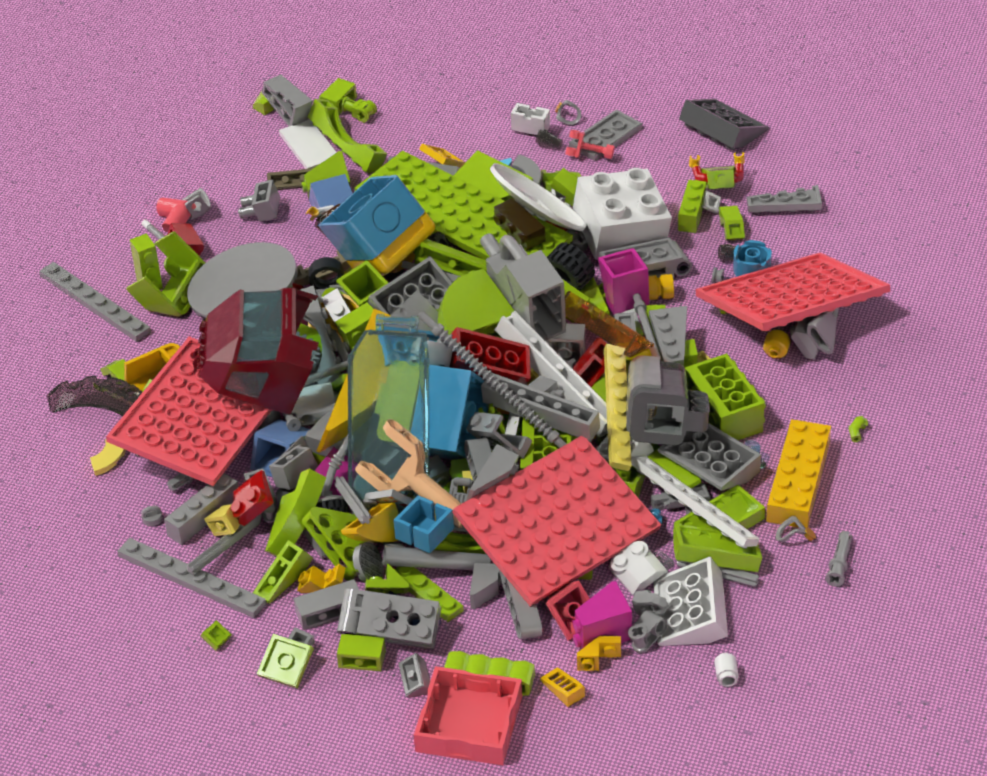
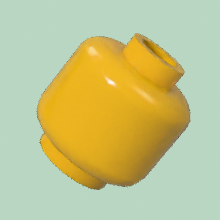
M782 330L768 332L763 344L764 352L771 358L784 357L788 353L790 337Z

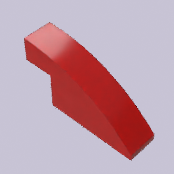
M596 338L573 367V370L590 387L605 372L604 347L606 342L602 338Z

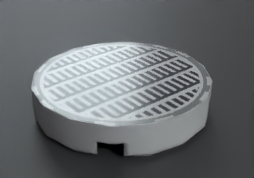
M371 542L360 543L359 546H356L353 552V565L355 570L358 569L360 573L358 575L359 579L365 583L366 579H370V577H382L384 568L382 557L377 547Z

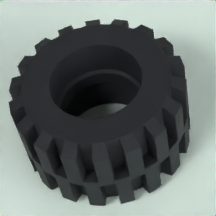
M562 242L547 256V259L560 277L579 291L594 277L595 270L591 260L583 251L572 244Z

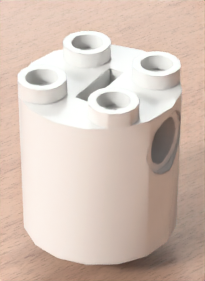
M331 382L304 386L292 410V414H295L294 417L300 420L302 427L315 425L321 417L333 410L338 392L333 391Z

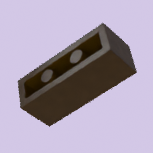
M511 198L494 206L493 218L495 223L500 225L508 235H511L526 250L546 241L545 226L516 200Z

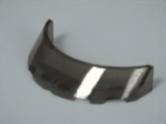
M86 376L83 380L71 383L65 381L58 384L47 394L49 409L53 413L75 407H97L113 411L123 417L142 394V391L135 385L128 384L127 381L118 378L97 379V376Z

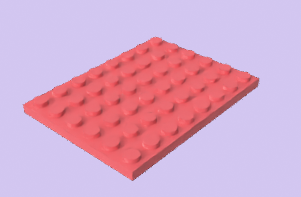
M819 252L695 290L696 296L705 302L724 310L726 313L737 317V319L747 322L749 325L755 326L761 331H770L771 328L786 326L793 321H802L806 317L818 316L820 313L831 312L842 306L847 307L855 302H864L871 297H880L882 294L890 292V284Z
M189 336L106 436V442L214 486L272 409L220 395L199 376L200 369L193 367L194 351L200 347V343H198L197 339ZM238 356L236 362H245L250 360ZM232 372L226 385L227 388L254 396H259L261 392L256 372Z
M583 436L578 437L518 471L515 475H511L458 505L452 512L530 607L613 558L633 542L641 541L658 531L661 527L660 522L587 438Z

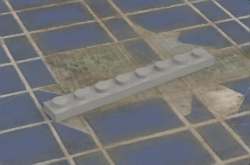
M55 262L39 271L40 277L134 341L138 342L151 333L150 326Z
M129 538L117 551L118 557L252 618H255L266 606L265 598L203 570L192 575L187 572V563L132 538Z

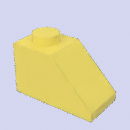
M231 504L221 506L204 518L214 536L233 534L240 526L238 519L233 517Z

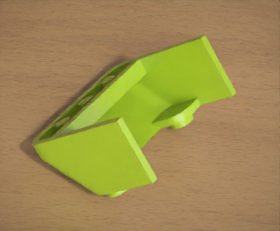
M173 231L155 242V245L167 256L164 261V268L171 276L163 291L161 292L146 276L129 285L126 290L146 310L180 317L187 313L191 306L187 297L190 281L205 262Z

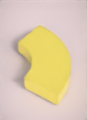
M105 439L104 449L99 454L90 457L95 476L115 467L119 459L124 457L126 450L106 442Z

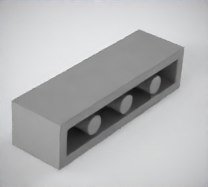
M223 473L214 486L206 485L164 518L167 536L180 545L187 542L207 526L204 518L221 506L233 503V491L238 488V481Z

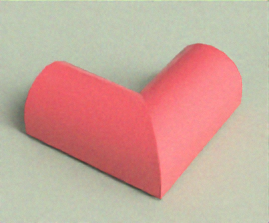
M164 197L158 200L156 205L157 213L159 216L167 217L162 224L165 232L169 231L171 223L187 222L191 216L185 206V203L188 201ZM195 203L192 204V209L196 208Z

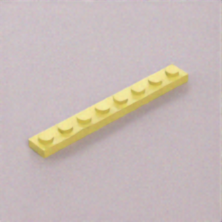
M606 343L604 347L609 465L612 468L629 471L632 465L630 432L626 429L627 373L625 348Z

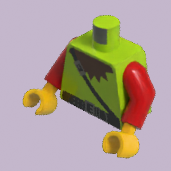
M735 152L733 154L735 165L704 168L699 166V155H697L696 159H692V156H690L689 167L692 168L695 180L706 182L707 189L733 188L736 183L741 182L744 178L743 164L745 163L744 152H742V156H736Z

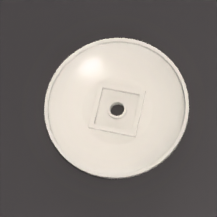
M494 163L491 166L490 170L497 182L521 206H525L524 208L531 215L535 213L543 221L547 220L570 230L584 231L587 225L582 218L551 192L504 165Z

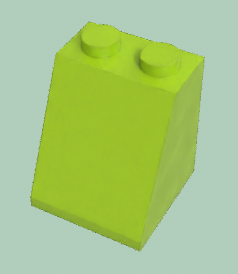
M367 260L336 280L339 286L359 307L368 302L371 294L388 284L384 277Z

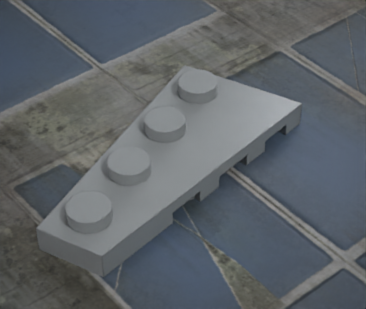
M815 185L810 190L797 188L796 192L792 193L784 190L779 191V193L773 196L770 193L748 196L747 208L748 212L753 213L768 211L774 213L779 211L796 212L798 210L815 211L822 210V201L819 187Z
M687 306L649 310V318L662 361L676 362L684 366Z

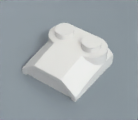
M636 541L627 546L611 559L608 566L612 574L633 597L636 591L645 589L658 578L668 573L667 569L643 541Z

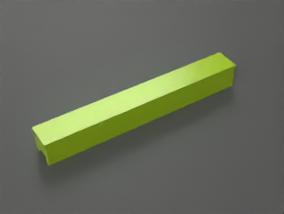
M429 239L424 240L420 244L421 249L419 256L416 258L417 261L422 262L431 256L441 270L458 276H463L472 270L477 271L483 268L487 272L486 260Z

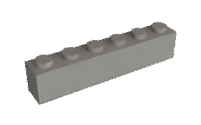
M496 374L495 378H500V382H504V386H508L509 391L513 390V394H517V398H521L522 403L526 402V407L530 406V410H534L535 415L539 414V419L543 418V422L548 423L547 426H552L554 429L576 437L583 436L590 442L600 429L599 411ZM487 380L484 381L481 385L483 403H493L494 407L521 416L522 413L520 411L517 412V408H513L512 403L508 404L509 401L507 399L504 400V396H500L499 391L495 392L496 388H491V384H487Z

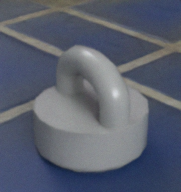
M149 506L141 512L142 522L147 526H156L163 519L159 506Z

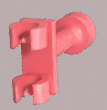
M570 130L569 137L579 139L577 149L572 147L566 148V155L580 157L581 149H587L597 153L601 152V154H604V158L612 159L615 149L614 145L607 144L606 147L591 145L590 143L583 142L585 132Z

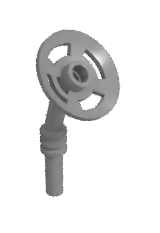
M350 434L346 436L337 454L333 455L334 458H331L332 462L328 463L330 466L318 499L319 503L322 501L344 499L341 495H333L330 489L336 471L340 469L339 466H342V462L345 460L344 456L355 439Z

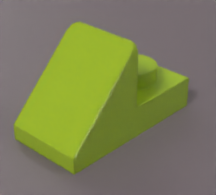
M389 564L386 566V579L375 576L366 579L365 591L388 594L392 591L395 594H407L409 589V583Z

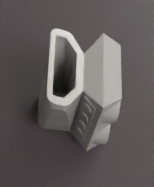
M826 311L818 316L806 317L802 321H795L796 325L791 326V338L805 358L815 360L819 349L826 354L833 353L837 319L832 312Z

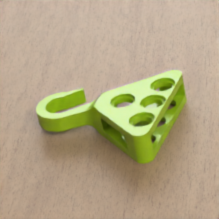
M312 507L303 517V525L334 566L340 564L339 558L343 560L347 566L344 579L347 581L353 580L359 574L358 569L355 570L353 565V552L356 546L364 542L342 535L341 530L356 520L357 517L351 513ZM314 525L318 527L322 534L315 532ZM327 541L330 543V545L333 547L335 551L328 549L326 545Z

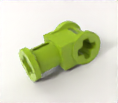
M345 96L340 104L342 111L351 112L352 117L357 118L363 123L368 121L370 115L377 112V106L370 100L359 99L354 101L350 97Z

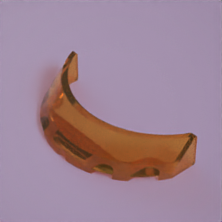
M571 291L566 293L565 316L578 324H585L586 329L611 345L625 348L623 354L631 358L654 346L653 342Z

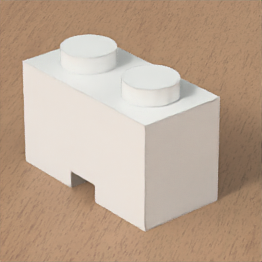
M516 103L511 112V130L545 136L550 128V109L540 107L531 109L530 105Z

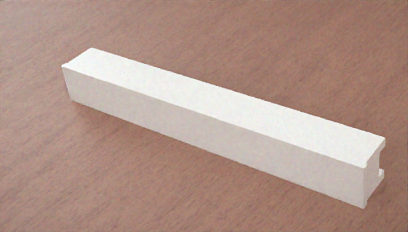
M516 311L512 312L509 317L502 316L495 331L503 339L529 345L530 367L539 376L557 381V390L564 391V395L561 398L599 411L600 429L596 434L599 437L608 434L606 402Z

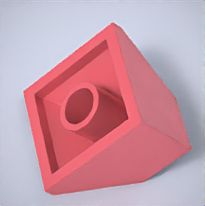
M580 581L571 582L554 592L546 602L547 607L567 640H571L575 634L572 623L575 620V610L590 599Z

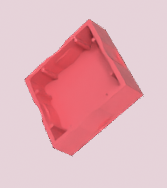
M435 666L428 687L427 701L421 710L414 732L415 752L503 766L523 696L522 679L498 675H480L464 670Z

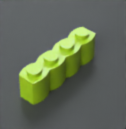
M462 651L449 652L444 668L464 670L474 674L522 679L523 696L530 695L535 677V665L528 661H511L504 657L490 658L483 654L469 655Z

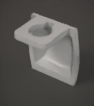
M202 188L182 199L188 201L185 203V206L191 214L189 217L191 220L204 215L211 209L210 200ZM193 203L196 205L195 209L191 208Z

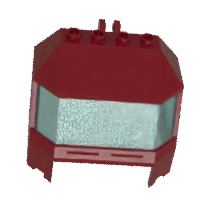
M295 288L258 292H244L242 289L236 291L208 313L205 321H201L199 327L201 334L198 340L200 347L194 351L193 367L200 369L199 376L220 395L291 415L313 367L314 361H310L312 351H317L319 342L296 336V332L310 303L313 300L316 301L318 296Z

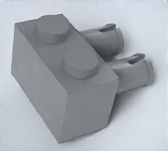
M268 180L256 183L254 195L241 197L242 208H238L241 219L255 215L258 217L259 222L277 218L280 195L274 181Z

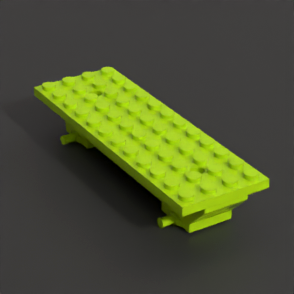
M403 150L354 188L356 191L370 177L397 175L435 223L436 228L433 234L441 232L448 239V242L484 260L489 258V256L480 244L481 238L486 234H493L498 243H500V239L504 235H508L500 225L495 223L493 218L494 206L505 202L504 200ZM532 215L545 226L546 241L529 250H526L524 247L523 249L528 255L542 250L547 257L560 243L572 242L573 235Z

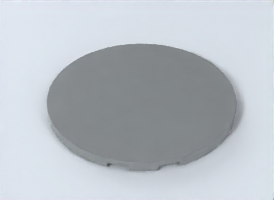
M257 242L233 247L210 259L195 273L188 286V301L192 310L199 317L206 318L208 313L240 289L244 290V294L277 292L282 288H292V284L297 278V264L290 251L277 244ZM244 304L243 316L249 319L260 315L268 310L269 305Z

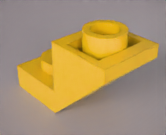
M338 564L325 573L312 566L300 574L297 591L300 593H311L343 583L346 567Z
M598 636L577 652V671H599V657H621V636Z

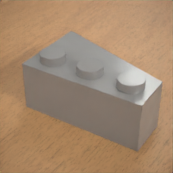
M280 74L263 83L262 94L288 127L309 119L307 116L313 100Z

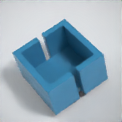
M418 495L394 519L395 539L409 545L414 543V547L431 553L454 529L453 510L437 503L434 512V502Z

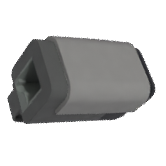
M643 355L633 358L628 368L626 429L630 432L633 440L643 443L679 445L683 442L686 431H707L710 412L708 394L702 391L687 389L686 369L682 364L660 361V357Z

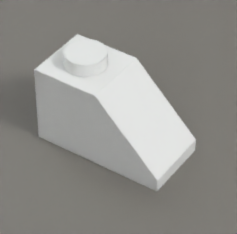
M338 288L322 297L323 303L334 323L351 312Z

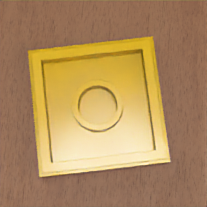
M421 144L419 150L444 165L461 168L466 163L444 148Z

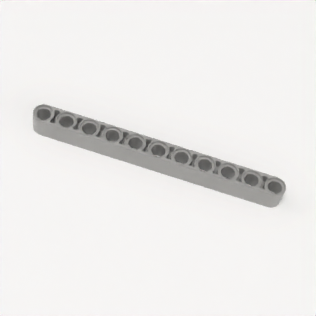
M487 438L466 440L464 444L473 483L492 453ZM499 570L518 638L541 637L542 624L536 604L530 607Z

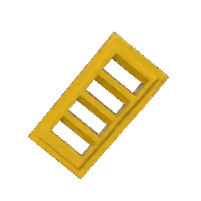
M558 667L540 678V681L567 707L585 697V687Z

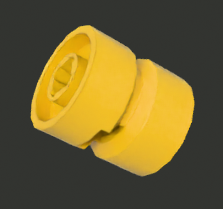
M664 274L660 278H657L656 275L649 276V300H657L660 296L662 299L674 298L672 274Z

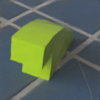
M309 468L300 473L295 491L282 496L265 549L266 552L277 557L288 540L293 544L297 542L305 528L302 519L312 507L316 506L326 481L325 476Z

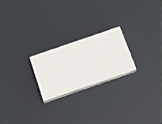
M311 120L279 130V135L305 169L315 168L337 153L320 130L312 124Z

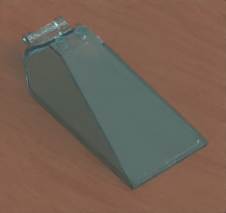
M377 314L375 321L376 330H365L348 355V484L359 499H364L366 493L378 491L356 472L355 468L360 461L374 464L393 480L407 457L411 456L386 435L383 426L388 419L397 421L423 442L425 452L424 472L429 476V351L427 334L418 332V316L407 318ZM384 325L409 326V332L384 330ZM413 490L399 491L413 500L418 496Z

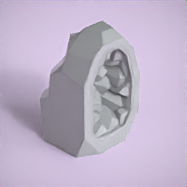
M650 590L636 591L632 599L633 608L636 614L640 616L647 610L661 616L669 608L666 598L660 597L657 593H652Z

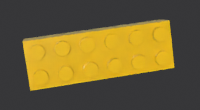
M791 419L767 503L766 522L782 524L791 516H795L805 528L808 527L830 445V425ZM795 522L789 525L792 527H798V525Z

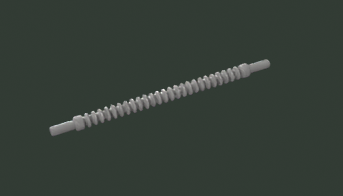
M423 310L418 314V317L432 329V333L435 336H439V340L443 339V343H447L448 348H452V352H457L456 356L460 355L461 360H465V364H470L469 368L473 367V371H477L478 376H483L482 380L486 379V383H490L491 388H496L495 392L499 391V395H503L504 400L507 399L509 401L508 404L512 403V407H516L517 412L520 411L522 413L521 416L525 415V419H529L530 424L533 423L535 425L534 428H539L538 432L542 431L543 436H547V440L550 443L554 442L559 448L567 444L559 437L560 434L556 430H552V426L548 427V423H544L543 418L539 419V414L535 415V411H531L530 406L526 407V402L522 403V399H518V395H514L513 390L509 391V387H505V383H501L500 378L496 379V374L492 375V371H488L487 366L483 367V362L479 363V359H475L474 354L470 355V350L466 351V347H462L461 342L457 343V338L453 339V335H449L448 330L445 331L441 323L437 324Z

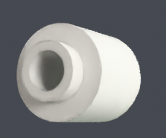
M729 653L720 654L714 660L716 678L720 685L724 687L733 686L737 683L739 677L736 657Z

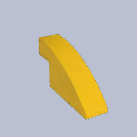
M395 502L378 503L368 511L371 515L369 519L371 522L369 524L366 522L361 524L357 518L341 530L342 535L361 542L400 541L395 539L394 519L399 515Z

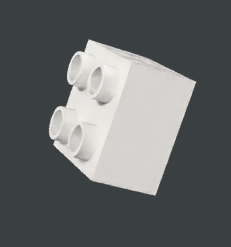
M631 168L628 171L615 173L597 172L591 176L578 177L573 210L587 225L582 232L595 260H598L599 252L668 238L672 217L648 169Z

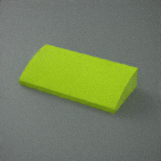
M739 485L709 501L746 529L765 519V507ZM693 512L674 522L676 524L720 530L709 525L705 518Z
M674 523L673 543L676 560L695 563L711 557L719 567L752 572L759 571L762 561L759 545L742 548L736 545V541L731 537L724 536L721 530Z

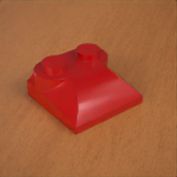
M263 470L255 473L233 491L231 511L233 512V517L237 518L238 523L243 526L247 525L274 503Z

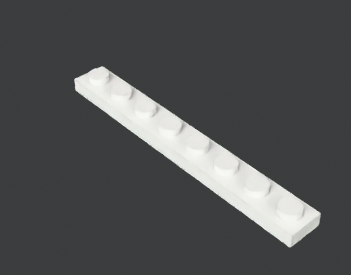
M648 457L632 458L631 465L637 469L638 473L649 477L653 484L660 485L664 488L665 493L675 496L679 503L690 507L694 514L705 518L709 525L720 529L724 536L731 537L736 541V545L742 548L758 545L760 538Z

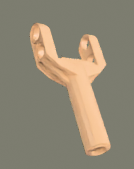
M388 419L383 429L389 438L411 456L407 457L393 480L372 463L360 461L355 468L356 472L378 491L390 489L398 492L413 490L419 496L433 501L434 508L438 503L453 510L462 504L425 474L423 442L395 420ZM453 514L454 525L462 528L463 525Z

